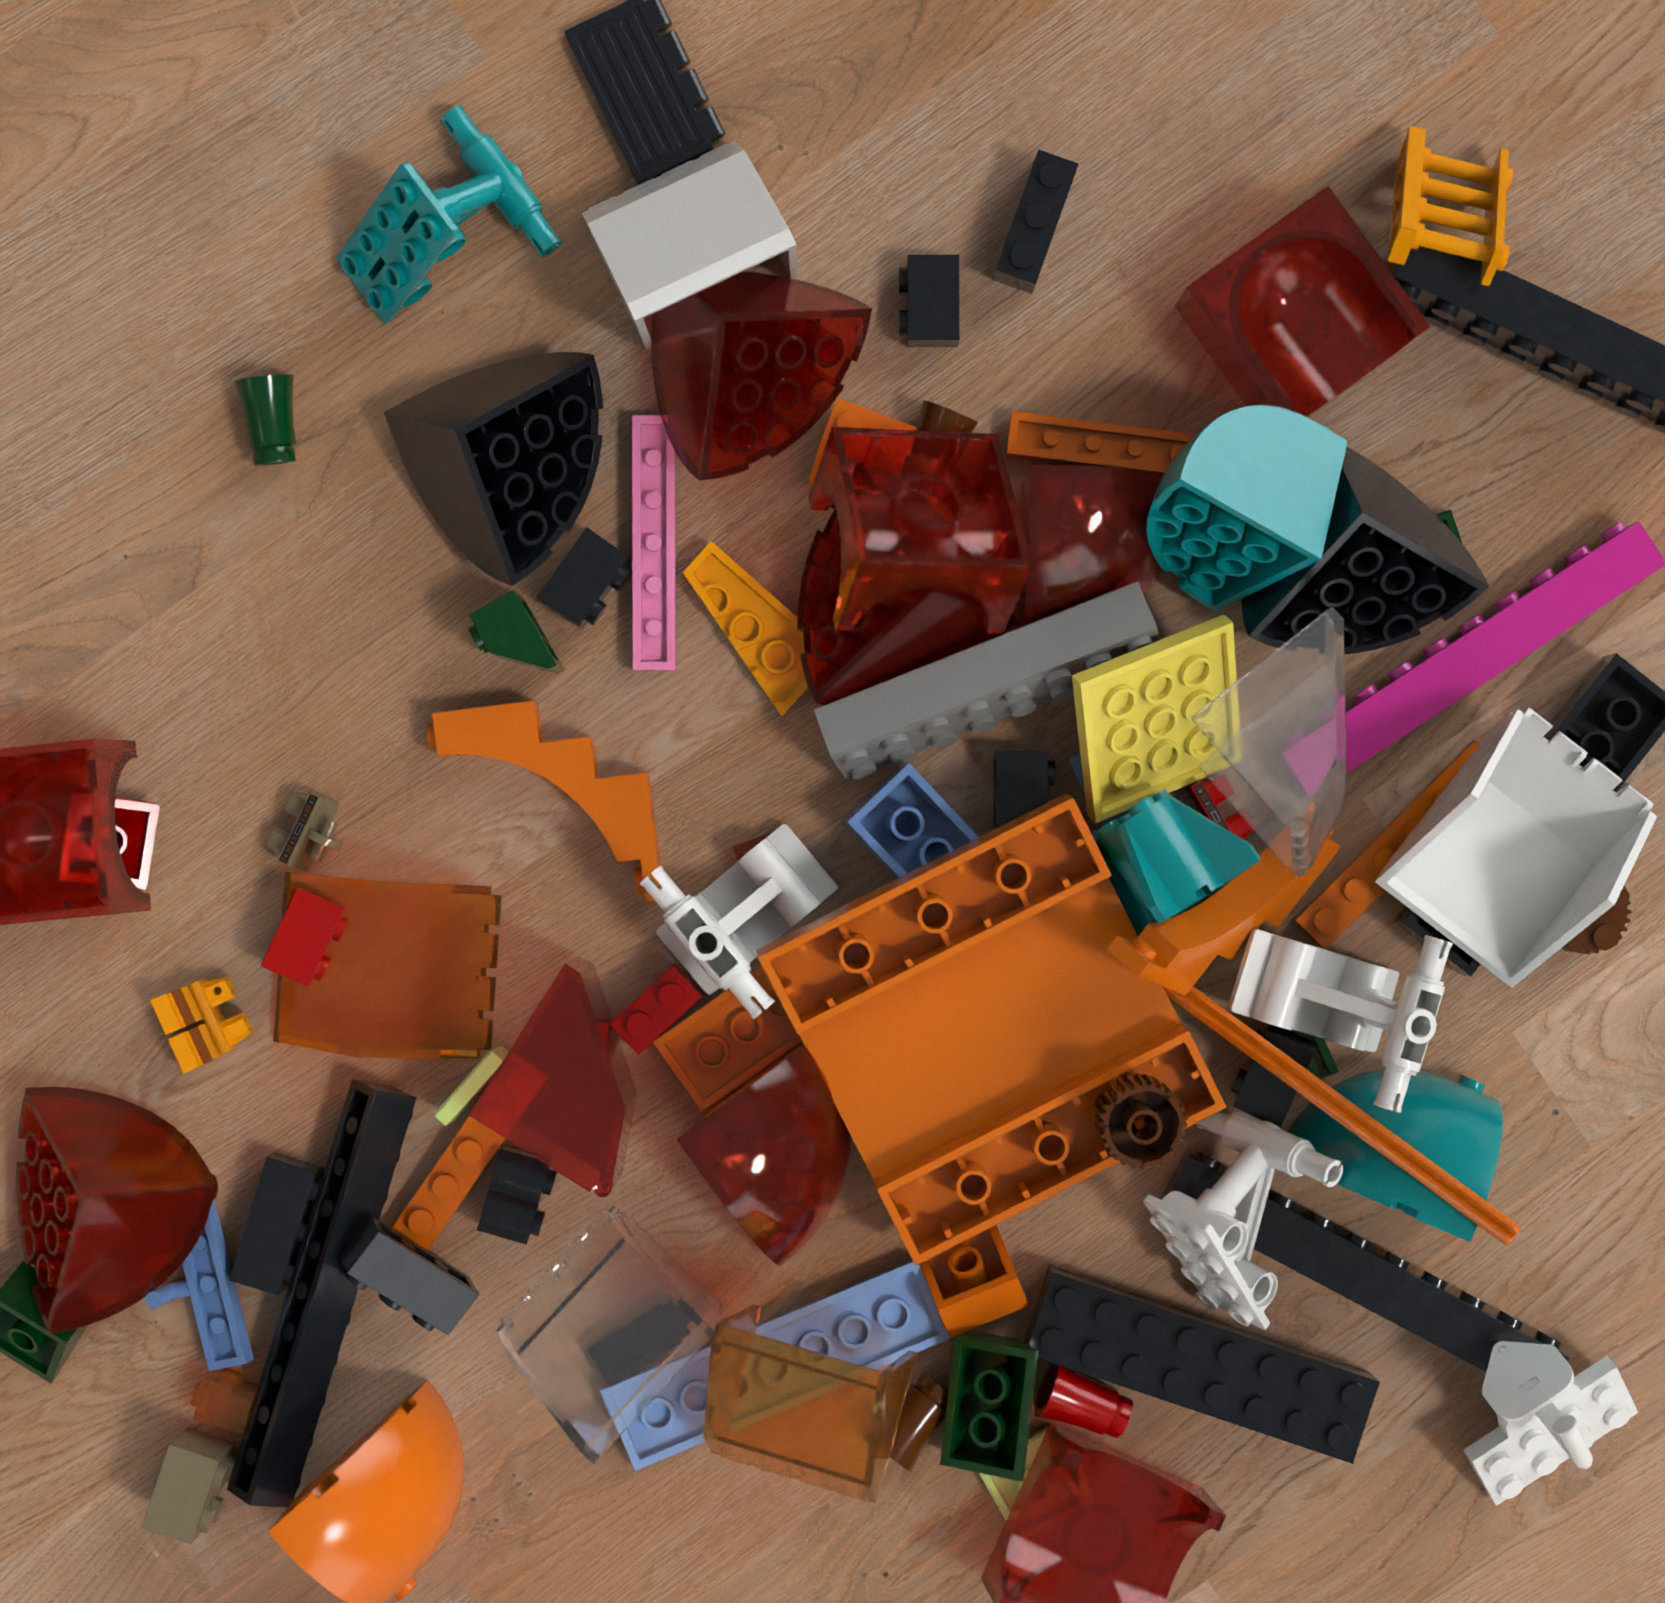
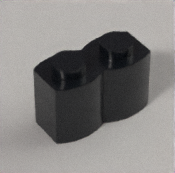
M504 1144L497 1159L477 1231L527 1245L530 1235L539 1236L546 1213L545 1211L538 1210L542 1194L551 1195L558 1172L550 1169L553 1158Z

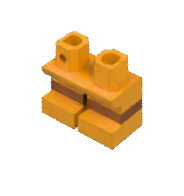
M229 976L210 981L207 979L199 980L150 1000L165 1035L176 1033L205 1020L203 1024L168 1039L183 1074L192 1072L237 1049V1043L254 1033L245 1012L225 1020L219 1007L220 1004L237 997L236 990Z

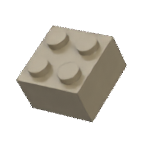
M187 1427L168 1445L141 1528L189 1544L201 1532L206 1534L211 1523L217 1522L225 1499L218 1496L225 1482L229 1483L236 1457L232 1456L236 1443Z

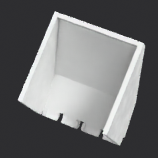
M735 141L713 149L699 156L700 158L690 160L664 172L655 179L652 178L624 191L623 194L617 197L613 196L582 213L645 350L652 348L653 344L643 318L772 257L779 256L790 282L798 279L796 242L745 150Z
M1529 707L1523 712L1519 709L1514 713L1510 712L1470 756L1388 861L1375 883L1511 988L1615 905L1657 818L1650 811L1653 803L1632 786L1627 785L1619 794L1614 792L1613 789L1622 782V779L1597 759H1591L1584 768L1579 765L1586 757L1587 752L1562 732L1558 731L1549 741L1543 737L1553 725Z

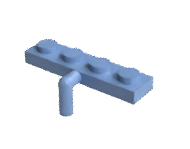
M211 1194L168 1205L186 1279L169 1283L149 1292L145 1297L147 1306L154 1309L175 1299L190 1296L208 1371L249 1363L254 1360L236 1284L229 1281L232 1268L214 1195Z

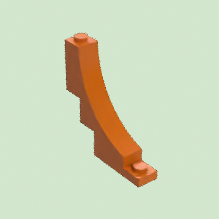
M534 700L432 713L433 723L427 724V738L430 749L436 748L437 756H476L498 759L524 767L546 778L567 793L590 816L607 840L617 862L640 860L641 868L634 869L637 894H645V902L655 901L645 888L639 884L647 876H650L662 889V886L651 874L661 866L649 773L599 778L594 738L589 736L543 742L539 705Z
M1295 814L1281 833L1259 855L1262 860L1240 873L1218 892L1190 910L1169 918L1160 924L1158 922L1149 923L1133 942L1116 936L1106 950L1138 977L1187 995L1217 955L1231 961L1234 960L1248 942L1252 929H1258L1263 921L1276 927L1280 926L1341 848L1339 844L1330 838L1334 830L1315 816L1308 821Z

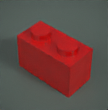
M297 886L264 956L261 967L306 987H309L312 978L321 981L331 959L324 955L325 950L331 939L339 942L349 920L342 916L345 907Z
M675 963L609 1024L639 1055L704 994Z

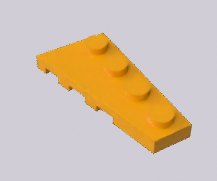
M712 541L706 545L683 571L686 579L779 714L783 717L835 659L838 652Z

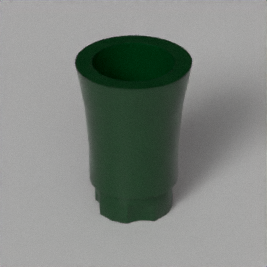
M294 375L256 376L234 381L242 406L249 449H253L254 466L276 465L296 461L294 447L292 446L296 444L293 419Z

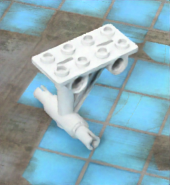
M786 824L778 827L697 896L692 897L690 894L685 896L663 870L662 866H659L651 873L662 886V889L650 876H647L639 883L665 912L662 916L665 919L664 924L656 931L659 938L706 994L711 995L719 988H723L724 991L729 989L748 1011L752 1019H755L763 1011L752 999V996L757 999L765 1010L775 1002L749 972L752 969L750 962L757 957L756 950L780 938L838 888L835 881Z
M1252 929L1230 997L1228 1010L1288 1030L1293 1029L1361 1051L1375 1052L1383 1029L1389 1031L1381 1061H1383L1382 1066L1386 1068L1373 1104L1401 1113V1107L1411 1075L1416 1076L1417 1072H1420L1428 1042L1436 1032V1016L1445 987H1443L1445 982L1440 980L1453 943L1425 935V941L1415 973L1410 972L1409 976L1406 977L1399 1002H1396L1392 998L1399 979L1398 971L1259 929Z
M1221 1110L1195 1123L1198 1128L1220 1136L1227 1147L1240 1152L1212 1189H1205L1197 1200L1180 1191H1172L1162 1200L1148 1194L1143 1202L1152 1215L1150 1222L1165 1236L1167 1249L1183 1265L1181 1272L1197 1288V1298L1210 1309L1216 1310L1218 1307L1224 1309L1234 1320L1247 1327L1251 1323L1262 1330H1266L1270 1322L1264 1310L1276 1294L1278 1280L1275 1274L1250 1262L1274 1171L1276 1169L1292 1177L1305 1175L1323 1183L1324 1186L1333 1187L1342 1177L1343 1165L1337 1159H1332L1316 1152L1308 1140L1283 1131L1271 1122L1261 1121L1242 1111L1229 1113Z

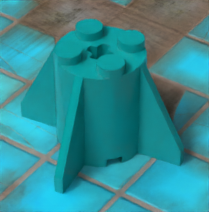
M1166 789L1152 797L1148 796L1129 809L1130 813L1120 819H1114L1095 832L1100 839L1099 843L1103 849L1104 861L1112 875L1109 879L1137 936L1141 934L1149 923L1158 922L1160 924L1176 914L1187 910L1202 899L1217 892L1231 879L1262 860L1250 843L1175 799L1172 794H1168Z

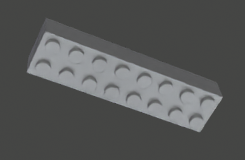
M1137 581L814 710L830 757L846 780L851 778L862 780L874 775L877 772V768L889 763L903 764L909 762L917 756V752L927 748L940 749L947 747L957 740L956 737L973 731V733L985 732L993 728L997 724L996 721L1008 716L1022 717L1036 710V705L1051 699L1056 702L1066 700L1074 696L1072 675L1159 641L1160 636L1141 586Z

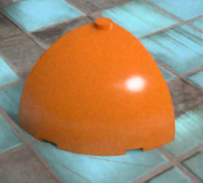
M426 1380L307 1485L267 1532L309 1576L346 1603H387L393 1596L398 1601L405 1597L417 1585L413 1577L441 1545L458 1512L464 1484L462 1443L451 1412L431 1383Z

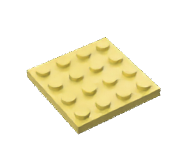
M1224 614L1072 675L1087 815L1095 824L1129 810L1148 796L1152 797L1164 789L1170 793L1243 762L1233 622Z

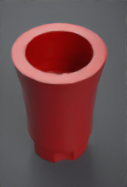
M1051 1363L1038 1390L1034 1415L1035 1417L1081 1427L1099 1435L1105 1433L1118 1439L1120 1435H1123L1130 1421L1133 1400L1120 1395L1117 1390L1099 1384L1072 1369Z

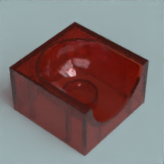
M1329 186L1322 189L1187 286L1175 305L1177 311L1246 406H1275L1294 411L1307 418L1406 348L1430 327Z
M85 739L0 749V925L151 911L150 893H144L139 890L126 871L118 845L115 824V798L118 780L126 763L133 758H137L136 741Z

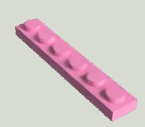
M632 415L633 671H676L675 415Z

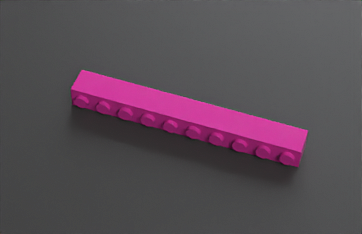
M1620 521L1600 534L1603 542L1591 550L1587 544L1576 549L1564 558L1568 565L1554 573L1551 567L1529 580L1533 588L1519 596L1516 591H1513L1493 604L1497 609L1496 612L1485 619L1480 614L1472 617L1458 627L1462 634L1449 643L1445 637L1437 640L1423 650L1426 658L1412 666L1410 661L1407 660L1387 673L1390 681L1380 688L1376 689L1372 683L1353 695L1351 698L1355 704L1342 713L1338 707H1335L1318 718L1316 722L1320 727L1313 732L1305 735L1300 730L1280 743L1284 751L1275 757L1303 799L1312 797L1665 566L1664 558L1641 523L1638 521L1625 526Z

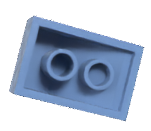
M910 763L900 764L841 821L843 826L896 879L978 838L975 832Z

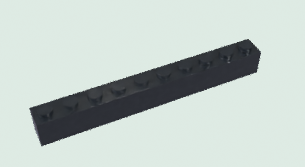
M352 1079L227 1487L229 1492L248 1505L287 1508L294 1500L296 1491L300 1486L303 1468L313 1443L314 1432L321 1409L325 1404L328 1386L338 1361L339 1350L346 1327L350 1322L351 1311L358 1288L345 1278L346 1270L339 1255L370 1215L377 1220L380 1219L417 1098L393 1086Z
M1198 1151L1195 1158L1184 1152L1161 1198L1163 1199L1172 1191H1180L1197 1200L1205 1189H1212L1224 1174L1218 1170L1221 1162ZM1273 1191L1271 1197H1267L1254 1245L1255 1250L1487 1372L1492 1349L1500 1341L1548 1344L1555 1346L1557 1349L1561 1345V1342L1539 1330L1535 1337L1520 1330L1523 1325L1522 1321L1501 1310L1497 1317L1482 1310L1485 1305L1484 1301L1463 1290L1459 1297L1445 1290L1448 1284L1446 1281L1427 1271H1424L1422 1277L1408 1271L1407 1268L1410 1262L1389 1251H1386L1384 1257L1370 1251L1369 1248L1372 1242L1352 1231H1349L1346 1237L1332 1231L1334 1222L1322 1215L1311 1211L1309 1217H1306L1293 1209L1297 1203L1286 1196ZM1559 1351L1568 1362L1570 1357Z

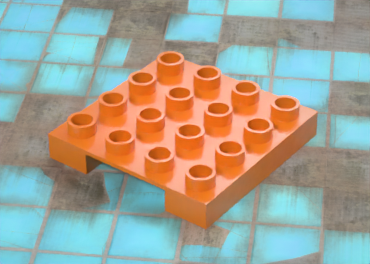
M1067 793L756 950L759 961L797 1035H800L915 1266L1119 1163L1120 1161L1115 1160L1112 1155L1110 1156L1096 1135L1097 1131L1093 1126L1096 1123L1093 1119V1115L1096 1114L1093 1105L1097 1095L1102 1093L1103 1089L1109 1090V1083L1116 1084L1118 1077L1125 1080L1127 1074L1134 1078L1136 1073L1147 1074L1157 1078L1161 1083H1165L1181 1100L1180 1103L1186 1109L1184 1111L1188 1116V1120L1185 1121L1187 1123L1186 1128L1227 1108L1189 1030L1181 1024L1163 986L1138 977L1106 950L1116 936L1132 942L1138 936L1109 879L1112 875L1074 798ZM1149 1114L1137 1116L1132 1124L1137 1129L1143 1128L1145 1126L1143 1119L1149 1116Z

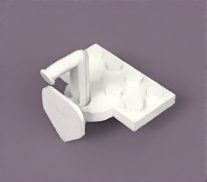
M1500 1341L1492 1349L1482 1387V1394L1485 1400L1497 1414L1499 1427L1463 1451L1485 1491L1497 1506L1506 1499L1517 1496L1523 1488L1541 1476L1552 1473L1561 1463L1569 1458L1579 1468L1585 1470L1590 1468L1593 1456L1589 1448L1593 1443L1611 1430L1624 1426L1638 1411L1616 1365L1608 1356H1605L1574 1377L1570 1364L1553 1345Z

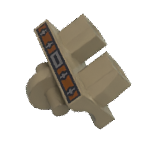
M296 791L291 792L285 805V812L297 817V820L291 832L280 827L274 830L267 843V847L279 856L277 862L287 867H294L308 872L314 859L321 862L327 847L340 851L343 843L332 838L339 824L332 819L340 803L313 792H309V794Z

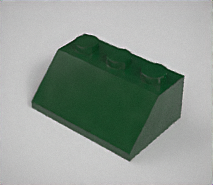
M975 1330L955 1336L940 1465L1016 1481L1024 1480L1039 1350L1012 1337Z

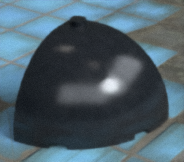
M553 352L524 356L491 364L437 384L384 412L407 473L437 524L473 564L494 579L510 586L515 585L530 575L553 553L550 548L556 543L564 531L569 532L584 507L599 463L603 435L598 434V409H603V396L593 354Z
M1346 446L1322 559L1243 598L1242 615L1248 636L1266 645L1296 652L1297 648L1319 650L1320 655L1353 654L1391 646L1420 635L1419 628L1434 622L1440 617H1443L1444 621L1453 617L1489 587V584L1463 544L1431 509L1385 470Z

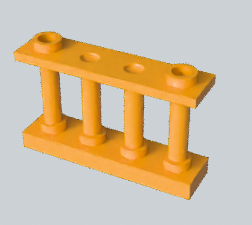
M1409 126L1396 164L1387 261L1405 265L1410 250H1418L1419 246L1481 261V285L1490 286L1496 270H1504L1510 252V245L1504 244L1506 198L1514 174V169L1508 168L1509 150L1500 148L1493 168L1431 153V148L1425 147L1426 129ZM1425 170L1487 185L1486 192L1429 178V173H1426ZM1423 195L1485 210V217L1427 203V198H1423ZM1421 221L1483 235V243L1425 229V224H1422Z

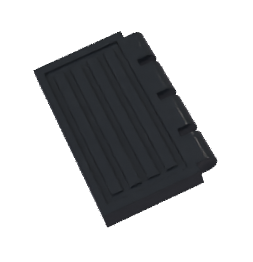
M628 0L564 31L637 185L652 178L655 179L661 176L662 173L690 160L693 161L700 158L699 156L714 149L712 142L726 134L712 106L699 112L695 109L709 101L695 69H689L678 74V70L689 65L691 61L676 31H671L662 36L659 34L672 26V22L661 0H647L645 2L643 0Z

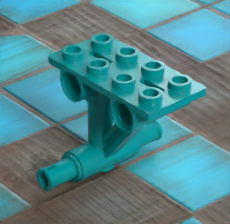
M458 105L445 113L443 118L440 119V123L442 126H445L462 149L460 152L461 160L474 177L450 188L439 187L431 190L409 162L400 164L336 256L344 273L351 278L367 300L370 308L376 312L385 324L393 321L400 310L416 303L431 290L432 283L426 277L434 264L455 254L467 241V237L459 226L492 202L511 227L523 231L541 258L553 253L563 243L562 239L557 236L542 216V204L524 181L519 167L509 161L492 136L485 133L481 134L462 105Z

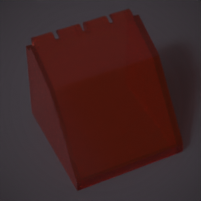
M578 957L564 964L469 1113V1116L588 1192L594 1186V1192L597 1196L606 1197L611 1193L623 1173L637 1091L617 1031L609 1024L613 1019L595 965L582 957Z

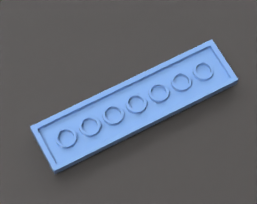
M911 1259L630 1377L612 1388L611 1386L604 1388L602 1393L633 1468L636 1471L950 1339L937 1310L920 1264L915 1266Z

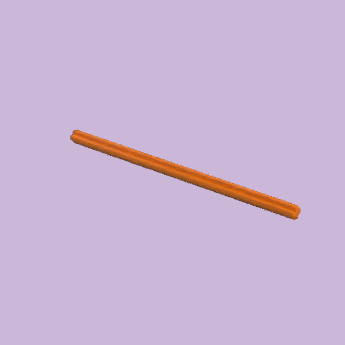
M1163 987L1170 999L1448 1202L1452 1207L1501 1243L1509 1245L1516 1238L1520 1231V1226L1198 989L1192 987L1187 995H1183Z

